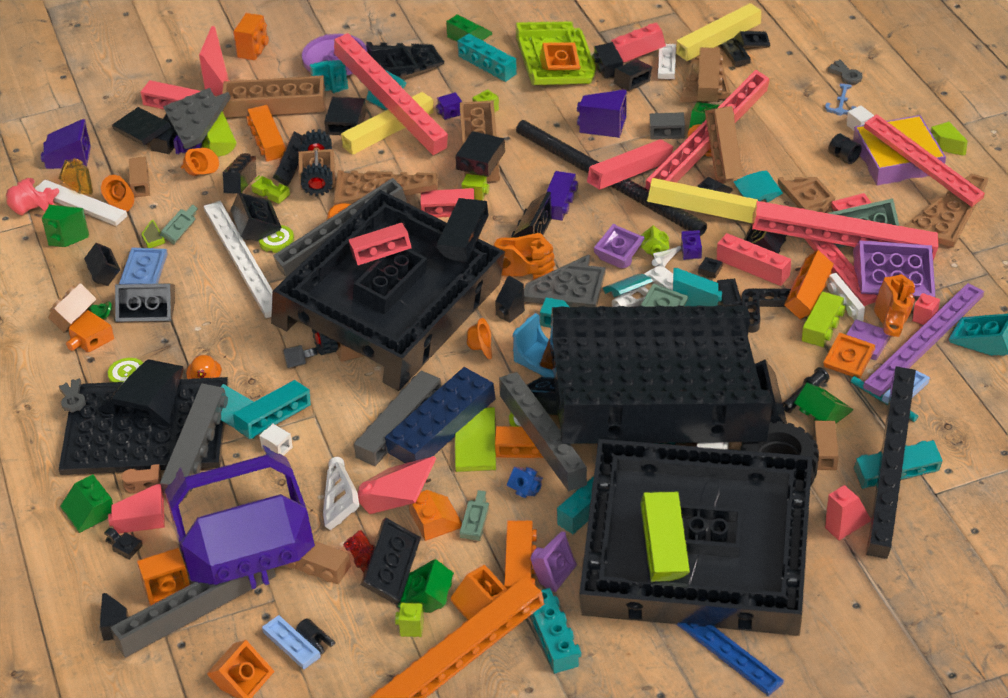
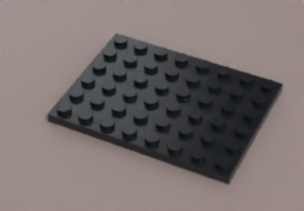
M228 377L181 379L180 386L177 389V399L174 402V411L170 418V426L152 423L149 411L121 406L116 415L99 412L98 408L123 382L81 384L79 394L84 395L86 405L80 411L68 412L58 469L60 475L124 472L129 469L137 471L151 469V465L159 464L160 470H166L201 383L221 387L223 384L228 386ZM223 421L216 424L214 438L212 441H209L207 455L201 461V469L220 468L225 424Z

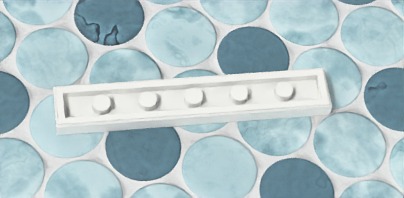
M44 180L35 188L39 192H43L45 188H51L52 190L58 188L59 193L54 198V202L67 207L83 208L85 214L115 226L127 217V211L48 180Z

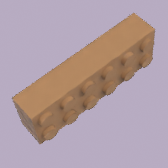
M323 76L224 81L223 94L229 92L231 97L223 109L225 118L248 116L247 109L263 105L268 106L271 115L325 112Z
M493 100L460 102L462 145L472 131L497 137ZM499 162L490 176L487 177V182L500 181ZM464 171V175H466V174H473V173H469V172H465V171Z

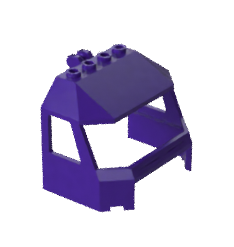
M262 445L266 455L187 477H184L181 467L179 468L175 479L165 489V494L177 542L191 581L216 585L248 575L251 589H255L257 584L253 574L261 572L262 582L266 586L269 585L266 570L299 561L315 546L307 508L287 457L271 451L270 448ZM269 467L285 474L290 498L280 494L197 517L187 534L185 533L179 504L189 489Z

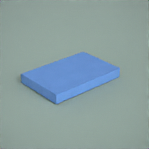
M131 248L119 284H158L168 254L167 249Z

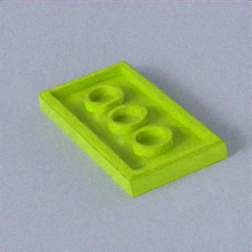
M495 407L484 408L455 434L456 472L496 470Z

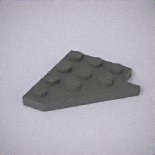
M208 88L163 106L185 149L200 144L231 97L229 92L215 97L211 89Z
M586 255L526 283L524 302L543 304L547 297L564 300L569 307H597L606 274V267L589 266L590 255Z

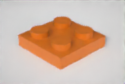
M839 332L823 365L826 368L852 377L856 376L860 379L875 351V344Z

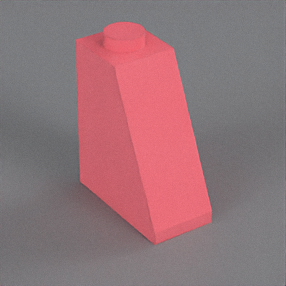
M156 484L113 504L112 514H108L109 526H113L118 534L165 528L164 496L161 484Z
M845 485L828 495L825 529L836 539L841 540L871 522V518L859 497Z

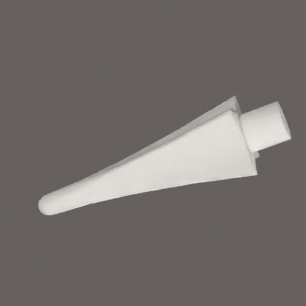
M681 246L653 253L652 265L665 267L669 260L681 250Z

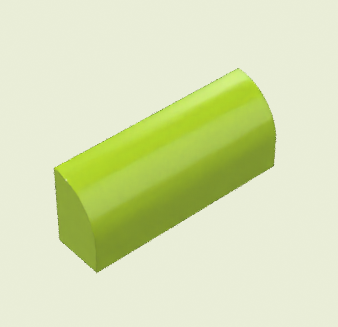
M223 111L202 141L203 147L212 150L217 157L227 155L237 144Z
M678 492L644 493L640 505L651 582L672 581L682 578L690 570Z

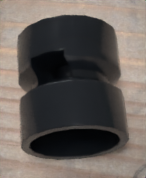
M839 133L832 138L828 151L844 162L853 164L859 158L862 146Z

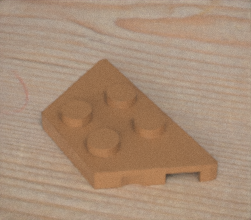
M784 177L778 178L779 186L800 209L804 208L825 213L831 207L832 201H835V196L818 177H794V180H784Z

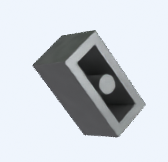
M684 112L650 113V140L685 139Z

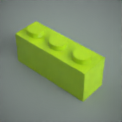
M822 291L803 326V342L824 348L826 342L832 338L833 329L838 327L839 317H843L845 313L844 297Z

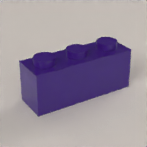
M555 171L547 189V192H551L552 219L563 221L565 214H568L569 203L573 202L574 192L578 190L576 174Z

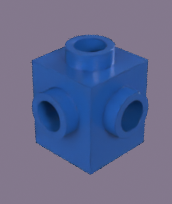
M514 467L506 486L516 490L515 494L521 497L536 496L541 489L543 477L537 475L538 471L530 467H526V469Z

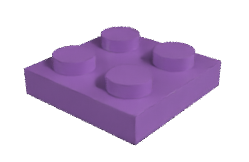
M857 319L846 334L875 344V351L871 357L873 360L878 359L891 337L884 333L883 328Z

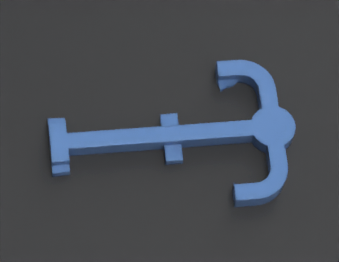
M840 84L843 92L842 96L837 98V100H840L839 108H830L831 103H826L825 106L827 112L835 113L839 116L843 114L848 115V111H850L844 110L843 104L844 101H848V98H845L847 89L852 87V85Z

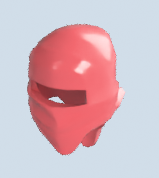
M26 178L17 182V186H12L7 190L6 202L15 213L21 216L32 208L41 207L46 211L49 205H55L53 200L58 195L59 189L45 188L43 192H39L33 187L34 179Z

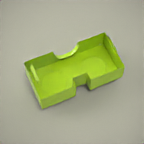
M263 176L251 185L253 193L262 197L268 196L269 200L278 204L290 195L289 187L282 184L276 186L272 180Z

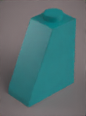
M673 268V291L688 296L685 306H717L718 302H722V291H718L717 282L679 268Z

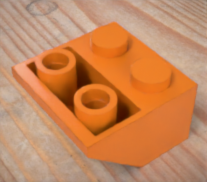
M484 564L465 576L451 596L450 601L467 620H470L480 609L489 605L498 595L503 594L508 589Z

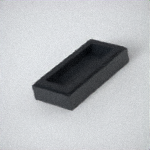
M736 279L717 280L718 291H722V306L742 305Z

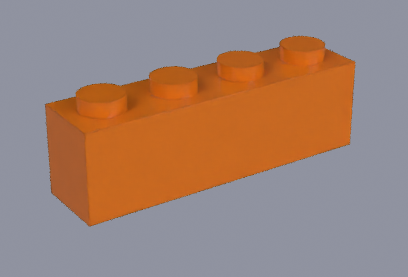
M263 105L247 109L248 116H246L248 126H250L256 146L259 147L260 155H264L266 162L280 159L285 150V145L268 106Z
M819 250L805 258L784 304L799 319L810 315L822 290L827 285L826 281L829 275L832 274L831 270L834 264Z
M507 521L505 587L507 589L524 576L536 586V580L532 578V574L536 573L531 562V555L536 549V545H533V542H537V529H533V521Z

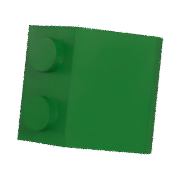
M458 14L446 21L447 37L456 42L467 34H471L482 41L492 35V31Z
M58 205L48 206L42 217V222L49 246L67 247L89 237L83 208Z
M806 383L794 402L800 407L799 411L807 416L810 414L814 416V421H835L836 424L853 411V408L824 388Z
M92 474L74 483L60 507L77 531L81 533L108 519V514H112L113 501Z
M437 559L410 572L398 607L400 608L401 603L422 604L423 612L426 613L443 608L447 603V595L452 586L451 581L454 572Z

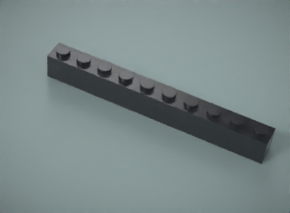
M896 366L891 381L866 553L869 556L888 559L892 547L915 381V369Z

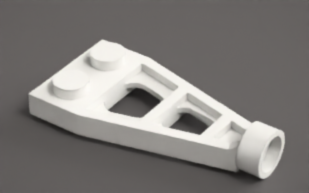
M658 265L645 273V275L652 279L654 284L673 290V273L665 267ZM643 286L612 300V307L641 306L649 290ZM638 291L644 297L635 299L631 295Z
M340 457L331 458L328 462L329 469L327 471L323 517L324 525L329 530L341 524L347 516L355 512L359 507L358 493L345 470L344 460ZM341 478L342 480L335 485V482ZM345 490L346 494L334 503V498Z

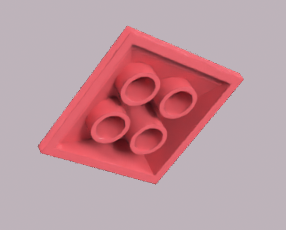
M211 26L199 58L205 90L210 88L214 96H219L223 94L224 81L230 80H228L215 26Z
M435 456L387 468L363 482L359 486L358 491L359 503L368 514L416 503L436 461Z

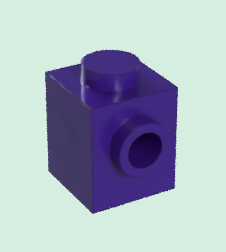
M456 92L437 97L438 105H436V111L439 115L441 114L444 120L460 116V102L462 100Z

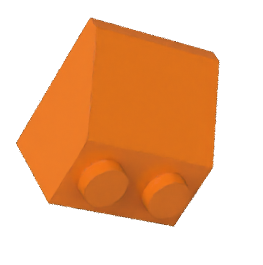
M575 43L542 44L540 52L542 69L580 70Z
M425 490L420 492L416 503L409 504L410 514L425 541L461 529L462 522L447 496Z
M247 640L234 643L209 670L207 675L222 691L233 697L252 698L275 671Z

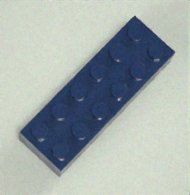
M463 367L385 436L388 453L404 463L434 456L455 437V434L496 399L494 383Z

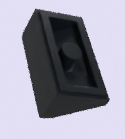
M740 31L734 36L743 47L771 46L767 31Z

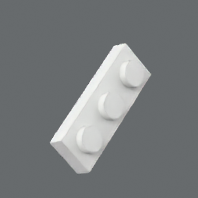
M666 44L665 47L659 48L658 79H675L676 44Z
M837 273L829 275V283L827 285L829 292L833 295L844 297L843 305L846 306L845 310L854 321L856 319L863 321L864 305Z

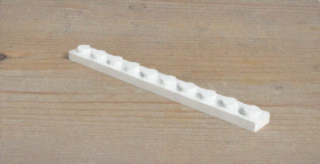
M221 201L205 205L204 211L262 313L265 318L271 317L273 290Z

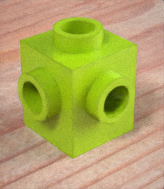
M654 225L640 235L644 236L641 248L647 254L654 256L653 253L669 249L668 235Z

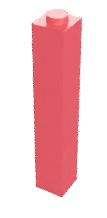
M659 139L589 166L587 182L600 190L658 167L672 154L673 146Z

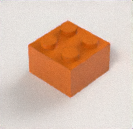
M246 13L234 29L238 58L256 60L268 44L267 24L263 15Z
M179 548L137 561L150 606L190 585Z

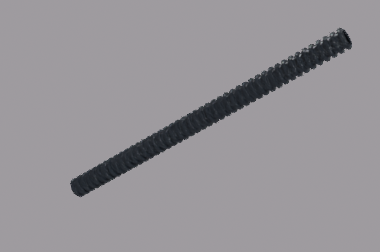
M521 120L516 127V132L521 136L540 145L586 173L589 172V166L600 163L526 120ZM630 179L610 185L617 191L624 193V195L645 205V207L666 217V219L680 227L687 229V231L700 230V236L706 232L707 223L685 212V210L647 202L649 190Z

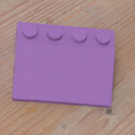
M859 240L853 249L854 269L861 294L878 295L885 277L902 274L913 281L915 285L913 297H920L922 293L935 297L932 245Z

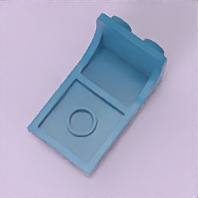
M533 314L527 318L525 323L514 330V362L544 377H554L553 370L540 367L542 356L549 341L540 327V315Z

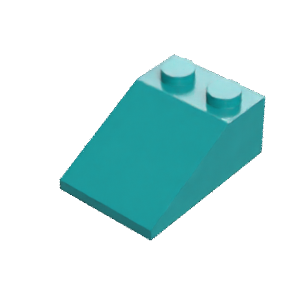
M1008 313L962 317L952 332L949 342L991 356L1008 355Z

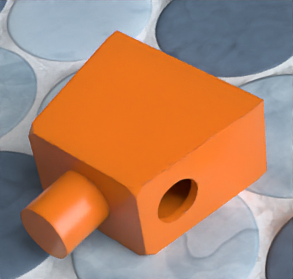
M87 310L69 326L68 330L71 339L66 342V346L70 351L80 347L86 352H91L114 339L112 326Z

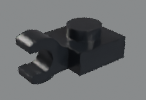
M302 345L282 350L287 368L306 364L305 358L318 355L316 347L303 350Z
M110 527L104 532V535L108 536L106 542L112 545L113 551L129 560L143 546L142 540L126 532L120 536L116 530Z

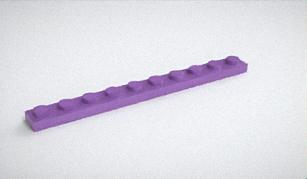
M967 283L864 382L863 388L880 397L891 387L895 367L910 368L983 297L984 291Z

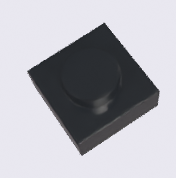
M705 257L698 268V274L716 278L722 269L723 262Z

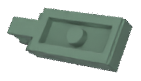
M192 204L187 211L180 210L162 229L160 235L175 245L193 225L196 219L194 216L198 208Z
M478 490L475 501L471 500L468 502L460 529V538L481 540L489 511V503L486 502V491Z

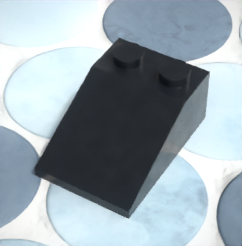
M540 377L527 384L549 415H558L554 377Z

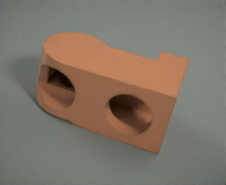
M159 464L151 465V469L137 471L129 469L124 471L121 476L124 490L128 493H139L149 487L160 484L162 479Z

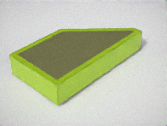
M151 220L142 232V239L147 248L165 244L164 237L160 235V230L155 221Z

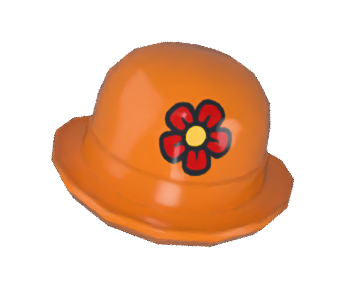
M200 355L188 366L186 376L187 379L216 378L221 375L222 368L211 356Z

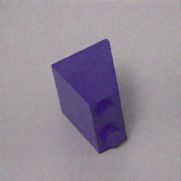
M627 90L583 95L581 102L577 104V112H579L577 126H580V133L620 138L627 118Z
M85 119L47 134V139L43 143L44 152H41V161L45 163L46 169L87 167L91 143Z

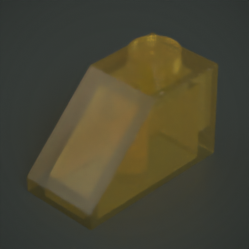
M78 159L65 160L58 179L79 194L92 195L93 188L89 168L84 166L83 162Z

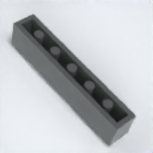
M422 370L414 376L410 383L400 391L399 395L389 403L388 407L378 415L373 424L367 427L363 435L356 439L354 443L356 458L376 466L388 453L385 436L441 387V379Z
M201 383L160 484L164 494L167 486L175 479L180 467L184 477L200 472L201 461L207 455L209 441L213 440L216 424H219L221 421L222 409L226 408L228 403V397L225 394L224 388Z

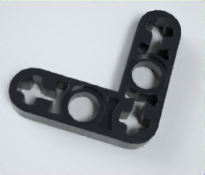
M750 288L742 292V306L755 310L754 312H749L750 320L753 319V324L749 323L748 332L754 333L760 329V307H786L784 304L791 289ZM772 296L773 299H766L765 297Z

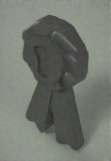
M841 59L834 61L828 67V72L842 75V81L847 84L856 85L862 81V72L856 69H849Z
M80 378L77 380L72 379L71 387H69L67 382L64 385H59L60 392L65 396L61 400L64 411L73 413L80 411L86 405L84 395L79 394Z

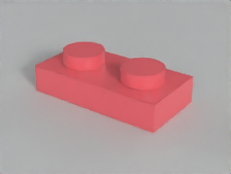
M865 193L832 201L831 208L835 212L870 204L871 201Z

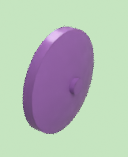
M344 34L324 35L309 42L302 52L304 67L310 72L309 64L340 60L334 54V39ZM352 36L357 41V43L367 52V47L364 44V42L361 41L359 38ZM346 67L347 75L353 74V73Z

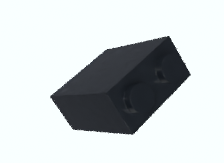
M332 97L324 120L326 135L341 136V133L363 123L367 112L365 98Z
M472 131L455 155L456 170L489 177L505 153V138Z

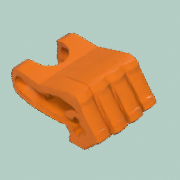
M540 233L517 238H499L494 243L495 247L505 251L504 256L506 258L503 261L502 276L522 277L532 274L535 280L554 271L555 256L553 246Z
M902 274L883 279L874 307L875 314L883 324L884 333L894 337H900L903 324L911 314L915 302L913 297L915 285L913 281ZM889 325H896V329H892Z

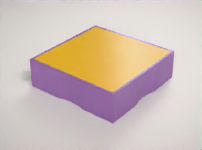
M921 115L887 121L945 164L946 156ZM864 125L854 127L853 141L862 146L860 157L867 164L868 171L876 185L929 176L865 129Z

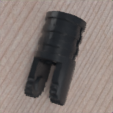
M309 618L303 619L296 627V631L320 652V655L325 653L320 645L321 641L329 647L335 645V641Z

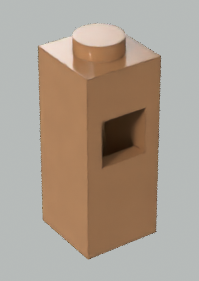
M146 156L129 158L130 187L134 198L150 196L149 169Z
M815 421L814 440L819 450L817 470H837L839 456L835 421Z

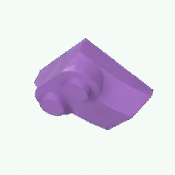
M613 223L595 245L594 253L602 261L619 268H626L631 265L632 256L643 242L644 236L635 234Z
M563 531L545 548H536L531 555V562L539 583L546 589L550 588L553 592L558 590L577 566L566 533Z

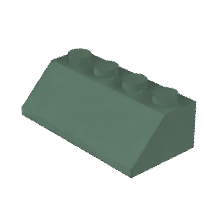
M893 198L829 213L899 226ZM835 244L837 248L846 247V245Z

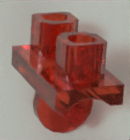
M358 530L343 545L347 551L351 552L356 567L360 568L364 574L374 544L371 545L364 532Z

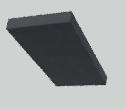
M140 107L135 108L112 124L115 131L143 146L171 127L168 121Z
M388 518L383 519L360 585L395 605L400 603L421 537Z

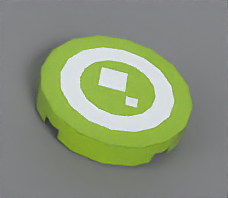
M281 225L280 231L258 240L260 248L266 252L269 250L272 253H278L294 242L293 231L289 227Z
M129 357L114 362L108 370L109 382H124L143 362L137 358Z

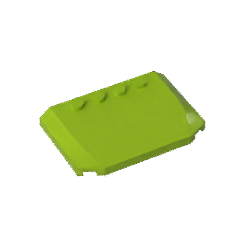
M571 21L516 22V39L532 85L586 84L592 82L596 66L583 31L580 28H574ZM575 43L580 70L542 69L540 61L542 44Z

